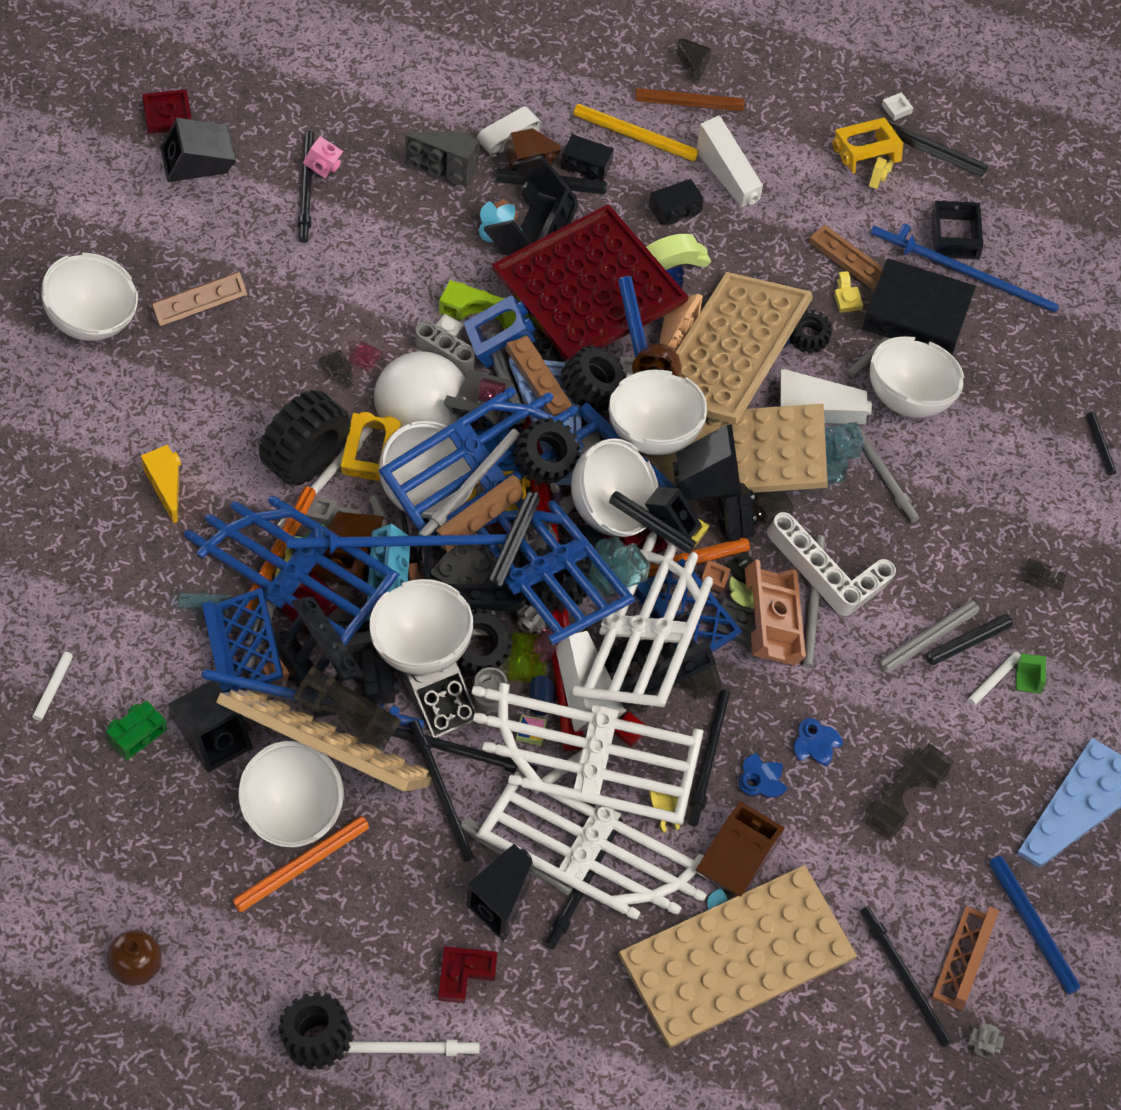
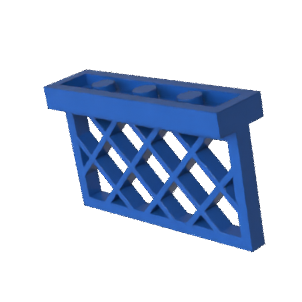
M681 559L676 563L684 568L686 561ZM668 570L666 575L669 578L664 580V583L668 584L667 592H659L650 614L653 619L664 617L668 607V600H671L673 595L669 594L670 587L678 583L677 579H672L673 572ZM693 571L691 576L700 589L703 582ZM655 576L647 581L642 579L638 583L634 595L642 605H644ZM687 587L681 600L683 602L681 612L677 611L675 617L684 613L685 603H695L694 598L687 597ZM710 592L704 606L714 607L717 611L716 617L700 615L693 636L696 643L697 636L711 638L710 648L713 653L741 635L742 630ZM700 621L715 623L713 633L699 631ZM717 625H728L732 632L727 635L717 634Z
M262 588L214 604L212 601L202 604L217 672L239 677L243 670L252 674L251 680L264 683L284 678L266 597ZM259 597L260 603L255 611L246 608L250 600ZM235 607L237 611L232 619L225 618L223 610ZM243 612L252 615L246 626L236 623ZM257 618L265 623L260 633L251 630ZM233 627L242 630L236 641L228 637ZM248 633L257 637L250 648L241 645ZM262 640L270 645L265 655L256 652ZM238 648L247 652L241 663L233 659ZM253 655L261 658L255 670L246 667ZM267 662L274 664L276 672L268 675L261 674ZM219 683L220 688L225 693H229L231 690L237 692L239 690H247L244 688Z

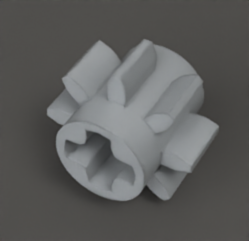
M525 605L517 612V618L519 619L517 625L526 634L531 635L535 631L540 634L547 625L532 605L529 607Z
M982 1024L979 1026V1030L973 1029L969 1045L975 1046L974 1053L976 1055L992 1058L994 1053L1000 1054L1004 1037L999 1036V1029L997 1027Z

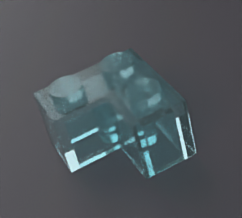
M857 422L825 428L828 484L844 482L848 469L846 460L859 458L861 455L864 440Z
M618 536L602 539L596 543L595 550L626 588L647 581L650 563L635 543L625 547ZM592 562L589 577L604 596L615 593V589Z

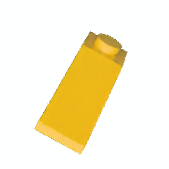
M167 444L141 455V462L146 476L174 524L178 522L179 466L181 461L176 452L172 453Z

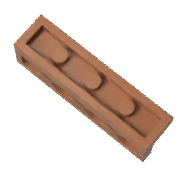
M968 906L965 907L932 999L958 1010H963L998 916V909L989 906L985 914ZM968 915L983 920L981 928L970 931L966 923ZM963 928H964L965 931H966V933L963 934V935H961V933H962V931H963ZM969 937L973 950L962 954L958 942ZM955 950H956L958 956L953 957V955H954V953H955ZM970 956L969 961L967 963L965 958ZM961 960L965 972L954 977L949 967L950 963ZM946 974H948L950 979L945 980ZM962 979L959 986L957 980ZM952 983L957 991L955 999L939 994L942 986Z

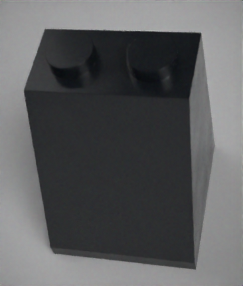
M176 118L160 146L167 182L227 174L236 161V155L231 144L232 137L229 135L227 125Z
M732 424L725 425L676 452L677 462H672L675 488L681 490L687 501L741 493Z
M210 681L168 703L175 724L208 773L253 749L243 716L216 703L220 693L225 692L214 681Z
M515 844L510 846L470 881L467 886L466 906L503 941L509 935L531 881L532 857L525 849H519Z

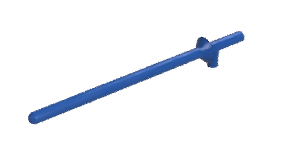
M902 224L898 235L877 226H873L870 232L874 236L905 248L903 255L914 252L1052 312H1056L1059 309V305L1055 302L917 244L913 234L907 240L906 237L911 229V226L908 224Z
M317 527L314 529V538H286V547L330 548L331 555L338 547L504 544L508 535L337 537L330 530L329 537L324 538V529Z
M205 669L201 673L202 678L205 680L372 718L377 727H379L380 721L410 727L409 723L414 720L419 721L422 729L424 726L423 719L399 714L400 710L397 706H392L389 711H384V702L376 708H371Z

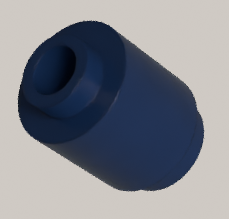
M547 676L533 677L528 686L529 698L554 704V684L551 682V678ZM529 709L530 711L534 712L536 715L539 716L549 714L546 712Z

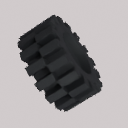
M808 309L805 310L790 335V343H795L794 348L798 349L801 347V352L805 353V349H808L809 353H813L814 349L816 352H820L821 348L824 350L827 344H829L832 324L831 321L828 322L829 318L827 316L822 318L823 313L820 311L818 314H815L816 310L812 309L811 313H808ZM804 327H812L815 328L819 334L815 336H809L804 334L801 331V329Z

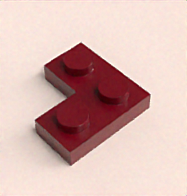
M444 946L438 1001L465 1003L468 978L495 981L498 952Z

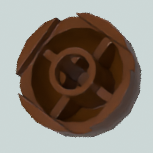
M651 344L643 348L632 364L633 374L647 370L671 371L672 375L680 377L682 369L679 355L671 347L664 344Z
M131 930L120 934L109 947L107 955L109 971L124 985L137 986L149 982L161 968L162 955L159 944L153 936L144 931Z

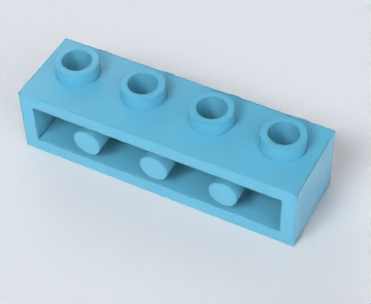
M393 524L372 531V537L409 536ZM410 546L371 547L370 556L400 574L388 592L408 581ZM369 567L368 584L377 589L385 576ZM370 613V615L367 617V620H369V621H370L371 613Z

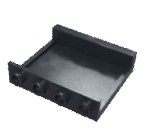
M887 258L868 307L862 329L888 338L915 337L914 341L928 345L929 342H932L953 355L976 285Z

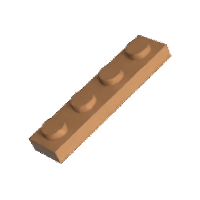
M825 224L810 237L809 243L875 292L883 271L882 266Z
M235 272L150 304L158 326H163L245 296L247 292L240 272Z
M528 336L506 344V351L535 396L541 398L546 393L551 392L554 398L552 401L543 406L546 413L555 417L573 406Z
M514 475L508 477L436 530L437 535H472L524 497L519 478ZM443 545L441 547L449 552L457 545Z

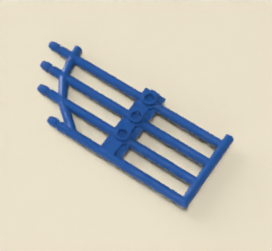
M514 387L507 388L503 393H499L378 469V471L420 532L426 525L420 514L456 492L489 456L490 453L483 444L527 416H532L536 419L543 418L544 421L547 418H553L554 422L558 419L565 422L569 417L577 414L579 411L576 405L571 406L554 417L540 410L544 404H548L554 398L551 392L542 395L541 398H537L527 405L505 402L516 394ZM491 410L514 413L477 436L470 423ZM595 422L589 423L585 428L583 427L575 432L577 435L575 441L580 442V448L577 451L585 447L581 440L598 428ZM449 437L457 450L402 485L398 483L392 472ZM514 443L479 480L485 491L452 511L446 517L447 521L445 523L511 475L516 476L519 480L526 476L525 473L521 475L518 471L519 469L505 477L498 467L499 463L513 455V450L516 448L513 446ZM552 447L540 456L544 460L550 461L556 457V452ZM464 458L471 469L469 472L417 505H413L406 493L456 461ZM436 528L430 536H434L435 534H437L436 530L438 528Z
M272 495L268 498V502L277 508L276 510L254 512L243 506V504L233 501L230 507L242 515L243 518L229 524L212 514H206L205 521L219 530L209 540L204 539L191 530L184 532V536L189 541L200 547L196 552L199 557L203 559L208 553L264 588L266 590L264 592L266 600L282 609L285 603L293 607L291 602L298 598L292 594L302 583L354 616L355 618L346 629L327 618L345 646L370 615L377 601L389 590L400 575L358 547H339L385 576L376 589L323 556L328 548H294L296 552L286 562L239 532L238 530L254 523L286 543V538L295 537L269 521L292 518L312 530L306 538H314V529L317 527L324 529V538L329 537V529ZM229 536L281 571L271 582L216 545ZM317 563L370 598L360 609L308 576V573Z
M523 498L514 503L519 510L524 501ZM551 500L548 502V507L552 513L535 510L530 524L552 552L544 556H537L523 538L519 549L530 563L521 568H516L511 564L504 582L514 595L523 593L553 632V634L548 636V640L553 646L634 603L636 599L558 503ZM519 510L503 511L484 526L499 522L507 534H509L513 525L510 520H515ZM541 521L563 525L574 540L565 545H560ZM484 526L476 531L477 535L490 534ZM486 545L497 559L501 552L499 545ZM588 556L621 598L607 604L575 563ZM567 569L598 610L585 616L553 574ZM540 581H545L576 622L562 628L530 586Z

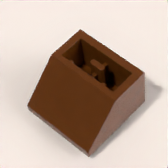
M533 128L510 133L504 145L510 170H516L513 166L515 161L543 155L552 166V163L555 162L562 150L561 145Z

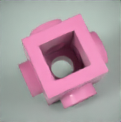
M320 136L310 148L303 164L326 178L331 171L335 173L342 162L339 158L343 151Z

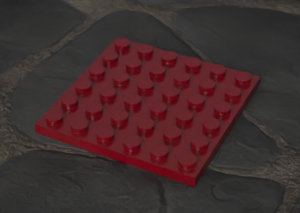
M609 204L492 264V271L518 302L522 301L528 315L567 362L585 346L593 345L595 348L597 346L604 348L630 334L618 283L619 278L631 276L642 326L682 306L688 301L689 297Z

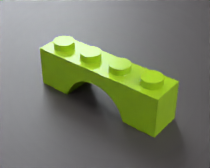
M450 280L439 300V314H446L453 319L461 321L471 314L483 312L505 298L492 295L484 290L475 289L462 282ZM506 311L495 318L502 324L505 330L515 322L516 313L514 311ZM526 314V318H529L535 327L536 323Z

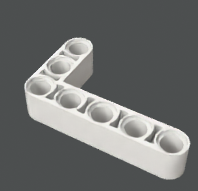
M785 512L778 513L768 527L767 534L770 540L840 615L848 616L882 591L896 573V568L891 561L881 559L851 581L790 514Z

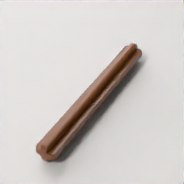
M636 88L635 101L733 111H743L745 106L744 98L644 88Z

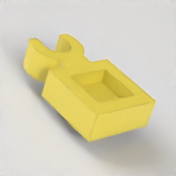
M648 791L651 807L675 812L678 797ZM661 820L659 828L662 833H666L665 823L667 821ZM673 823L675 830H679L680 824Z

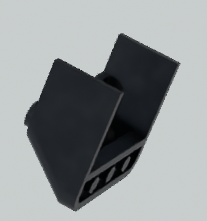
M543 155L513 163L516 170L526 180L522 196L530 205L521 227L519 228L513 220L487 225L483 229L505 255L509 256L567 226L572 222L577 211L578 200L576 195Z
M425 546L424 579L429 580L430 546ZM521 550L519 555V568L526 565L525 555L521 552ZM448 584L460 592V595L469 604L471 610L482 608V610L489 609L492 611H517L522 609L526 603V597L523 593L514 595L506 585H502L500 588H492L489 584Z

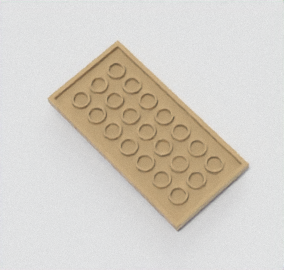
M730 272L725 273L676 350L682 365L680 378L685 379L687 377L701 389L707 403L706 417L737 425L813 299L811 291Z
M823 403L746 409L737 425L732 424L739 479L749 490L751 489L754 493L828 488ZM706 417L703 429L693 442L731 423ZM640 452L675 485L672 462H677L676 452L668 455H649Z
M247 689L246 692L243 690L238 692L231 690L229 693H220L216 703L404 792L430 787L432 783V777L428 774V769L414 764V767L404 763L406 759L393 753L391 755L381 752L382 748L373 743L366 745L358 742V736L349 732H345V734L335 731L337 728L335 725L322 721V723L313 720L314 716L300 710L296 712L290 710V704L281 700L276 702L267 699L268 694Z
M803 865L743 893L741 897L737 896L619 951L618 956L667 1046L672 1048L856 959L857 954L808 869Z

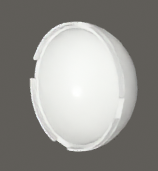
M82 253V255L71 257L67 255L51 265L42 282L41 298L47 316L60 331L75 339L99 341L116 335L129 324L137 308L138 293L131 281L132 277L118 263L101 255Z
M895 337L884 341L876 348L872 356L870 379L876 395L888 408L907 417L926 418L937 415L952 406L963 389L964 374L960 364L949 352L932 342H929L928 345L914 341L915 337Z
M422 351L404 354L389 363L381 372L374 390L376 411L381 418L391 416L398 419V421H401L402 427L418 421H432L448 426L461 417L453 415L443 403L447 395L452 397L459 395L465 377L453 362L441 355Z
M647 370L632 374L619 383V386L610 398L609 414L617 435L622 440L636 446L639 452L649 455H668L684 449L697 438L705 424L707 403L701 389L687 377L683 379L672 375L671 371Z
M418 421L401 427L386 442L380 456L379 469L447 426L432 421ZM448 437L392 472L398 483L402 485L457 450V448ZM461 458L406 493V495L415 506L471 469L464 458ZM379 473L382 487L388 498L399 509L406 512ZM473 488L452 511L462 506L467 501L470 494L472 493ZM453 494L421 513V517L429 519L435 510L439 511Z
M622 439L603 440L588 448L577 461L571 479L572 499L579 515L596 531L613 537L632 536L645 530L647 527L609 503L611 495L615 491H619L648 510L645 503L658 487L657 478L650 462L644 460L636 446Z
M418 579L407 581L391 592L387 591L375 604L370 617V635L376 651L392 667L413 675L433 674L453 665L466 651L473 632V615L469 604L460 595L458 590L436 580Z
M281 741L262 749L247 764L239 785V803L245 820L259 837L267 842L283 847L304 846L324 836L337 821L344 799L343 781L332 759L328 755L298 741Z

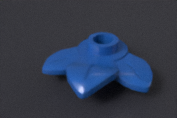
M807 718L798 726L799 737L794 742V752L799 761L811 756L821 765L828 766L833 755L832 748L842 746L843 741L840 734L834 728L822 726L814 718ZM809 726L814 728L815 734L809 733Z
M752 754L743 763L744 774H742L739 780L741 791L749 796L761 794L767 798L783 795L787 791V786L779 781L783 764L778 762L762 763L758 754ZM753 781L756 783V786H749L747 782Z

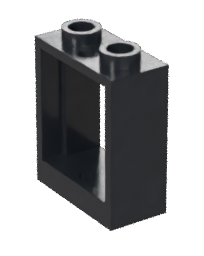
M935 200L931 213L933 250L949 258L979 260L983 250L980 203ZM940 219L971 221L972 238L941 237Z

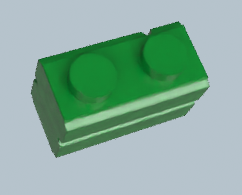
M146 700L142 704L137 703L133 705L122 719H115L110 722L105 733L110 745L127 761L167 731V724L165 718Z

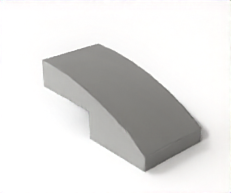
M315 496L306 516L328 527L337 512L362 514V512L340 507L337 500Z

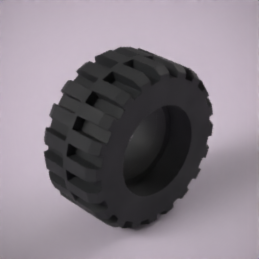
M310 390L309 392L301 393L300 396H295L291 399L290 403L282 407L278 414L276 413L272 418L273 421L266 427V432L262 435L261 444L259 445L261 462L289 485H302L305 481H311L314 479V476L321 474L323 469L332 463L334 457L340 453L341 447L345 445L346 437L350 433L349 427H351L349 414L322 391Z

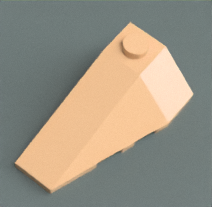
M690 295L686 303L662 316L664 321L659 344L667 345L675 351L678 349L700 314L702 295Z

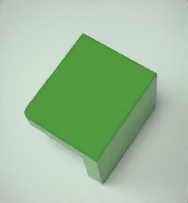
M1021 653L1016 665V690L1041 694L1046 683V656Z

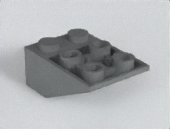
M407 132L405 135V163L411 168L427 171L434 177H442L455 185L467 187L478 169L480 140L461 132Z
M456 662L442 671L427 675H413L398 670L411 700L432 737H440L475 722L473 719L477 711Z

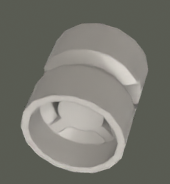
M487 667L477 673L474 686L499 690V683L507 684L508 681L506 675L501 670ZM473 695L474 704L479 709L489 712L498 710V701L487 699L484 696L478 697Z

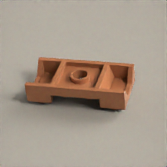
M755 559L745 568L746 589L753 591L756 629L751 633L752 655L795 666L806 657L797 570L792 569L780 573L770 572L761 569L760 560Z

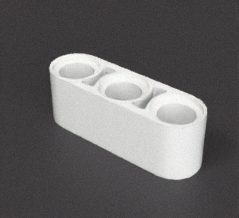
M522 107L484 128L478 134L477 139L480 140L479 144L490 156L494 157L496 153L505 151L504 145L510 133L531 128L539 131L542 122L529 108Z

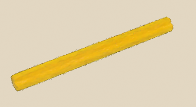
M577 104L573 114L575 117L693 162L698 157L699 150L581 104Z

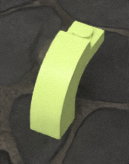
M692 234L671 235L646 246L666 271L680 264L707 267L711 263L707 249L701 243H697Z

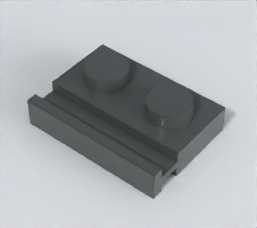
M724 598L721 604L722 607L742 630V634L733 639V641L752 647L751 633L756 629L754 609L744 607ZM715 623L712 626L711 633L714 631ZM717 625V634L727 635L732 632L728 625Z

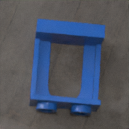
M513 295L463 322L476 357L486 368L494 365L491 354L505 347L508 342L517 340L525 335L532 342L536 341L532 333L535 327L531 320L526 318L528 311L522 301L518 302ZM506 311H514L516 313V320L512 326L485 340L479 326Z

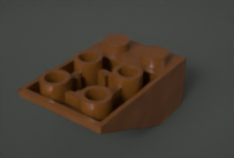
M337 512L327 529L340 537H372V531L381 528L384 517L380 515ZM339 547L331 555L330 548L325 551L323 556L367 583L369 566ZM358 547L370 555L371 547ZM317 563L311 570L323 582L349 584Z
M739 801L695 871L736 896L741 897L778 846L785 827Z

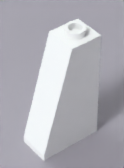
M718 115L701 123L697 142L700 158L741 207L757 203L761 198L763 184L722 118Z
M781 369L780 406L823 403L825 423L848 424L854 422L866 424L867 415H871L872 401H867V391Z
M588 631L575 633L555 646L566 698L570 708L592 713L593 705L607 707L619 711L617 719L626 712L622 704L617 701L573 696L575 686L584 687L598 654ZM605 666L596 683V689L608 690L612 682ZM571 718L575 732L588 729V722Z

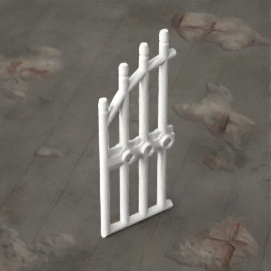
M651 532L647 536L642 550L633 548L632 558L638 560L626 588L634 595L648 561L660 565L639 615L626 616L628 605L603 619L599 632L606 636L584 687L575 686L573 696L665 707L713 585V579L706 577L699 589L691 576L698 560L697 553L692 552L688 556L683 568L673 561L678 547L672 543L668 544L664 556L652 552L657 540L655 532ZM668 570H670L680 578L665 615L659 619L649 618ZM687 587L695 600L687 622L673 621ZM630 637L609 689H596V683L615 638ZM644 639L654 640L633 693L619 691L639 641ZM664 643H678L658 696L644 694Z
M499 683V690L473 686V695L478 697L484 696L487 699L498 701V717L475 713L473 721L499 728L505 745H495L492 742H484L482 750L510 757L526 776L521 778L518 775H510L508 783L683 825L703 730L693 729L692 736L617 719L619 711L607 707L593 705L591 713L509 693L510 685L505 683ZM508 704L588 722L586 738L508 720ZM618 729L690 746L687 760H677L611 744L614 730ZM511 731L581 747L583 752L580 763L518 749ZM611 754L683 771L681 787L606 770L608 756ZM528 762L577 773L574 789L542 781ZM603 780H608L678 797L675 812L600 795Z
M517 768L514 775H518L521 778L526 777L522 773V771L519 768ZM508 783L476 835L480 839L506 851L513 843L491 832L496 822L499 821L565 856V859L558 868L528 852L532 857L533 867L614 910L626 914L631 919L637 920L640 912L633 907H629V904L652 902L678 915L681 907L675 902H670L664 896L677 890L703 902L707 896L704 891L696 889L693 885L687 883L696 873L703 876L695 870L704 855L698 854L693 860L620 822L618 819L621 813L612 808L596 805L594 808L582 801L545 793L587 815L589 818L582 828L516 793L515 791L518 786ZM510 801L577 836L570 848L504 813L505 807ZM612 830H615L687 869L677 878L607 841V838ZM602 849L666 884L650 890L595 861ZM591 870L633 893L611 896L584 882L583 879L587 872Z

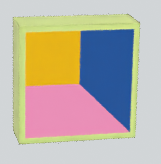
M521 715V723L542 728L546 727V719ZM517 732L516 741L542 745L543 738Z

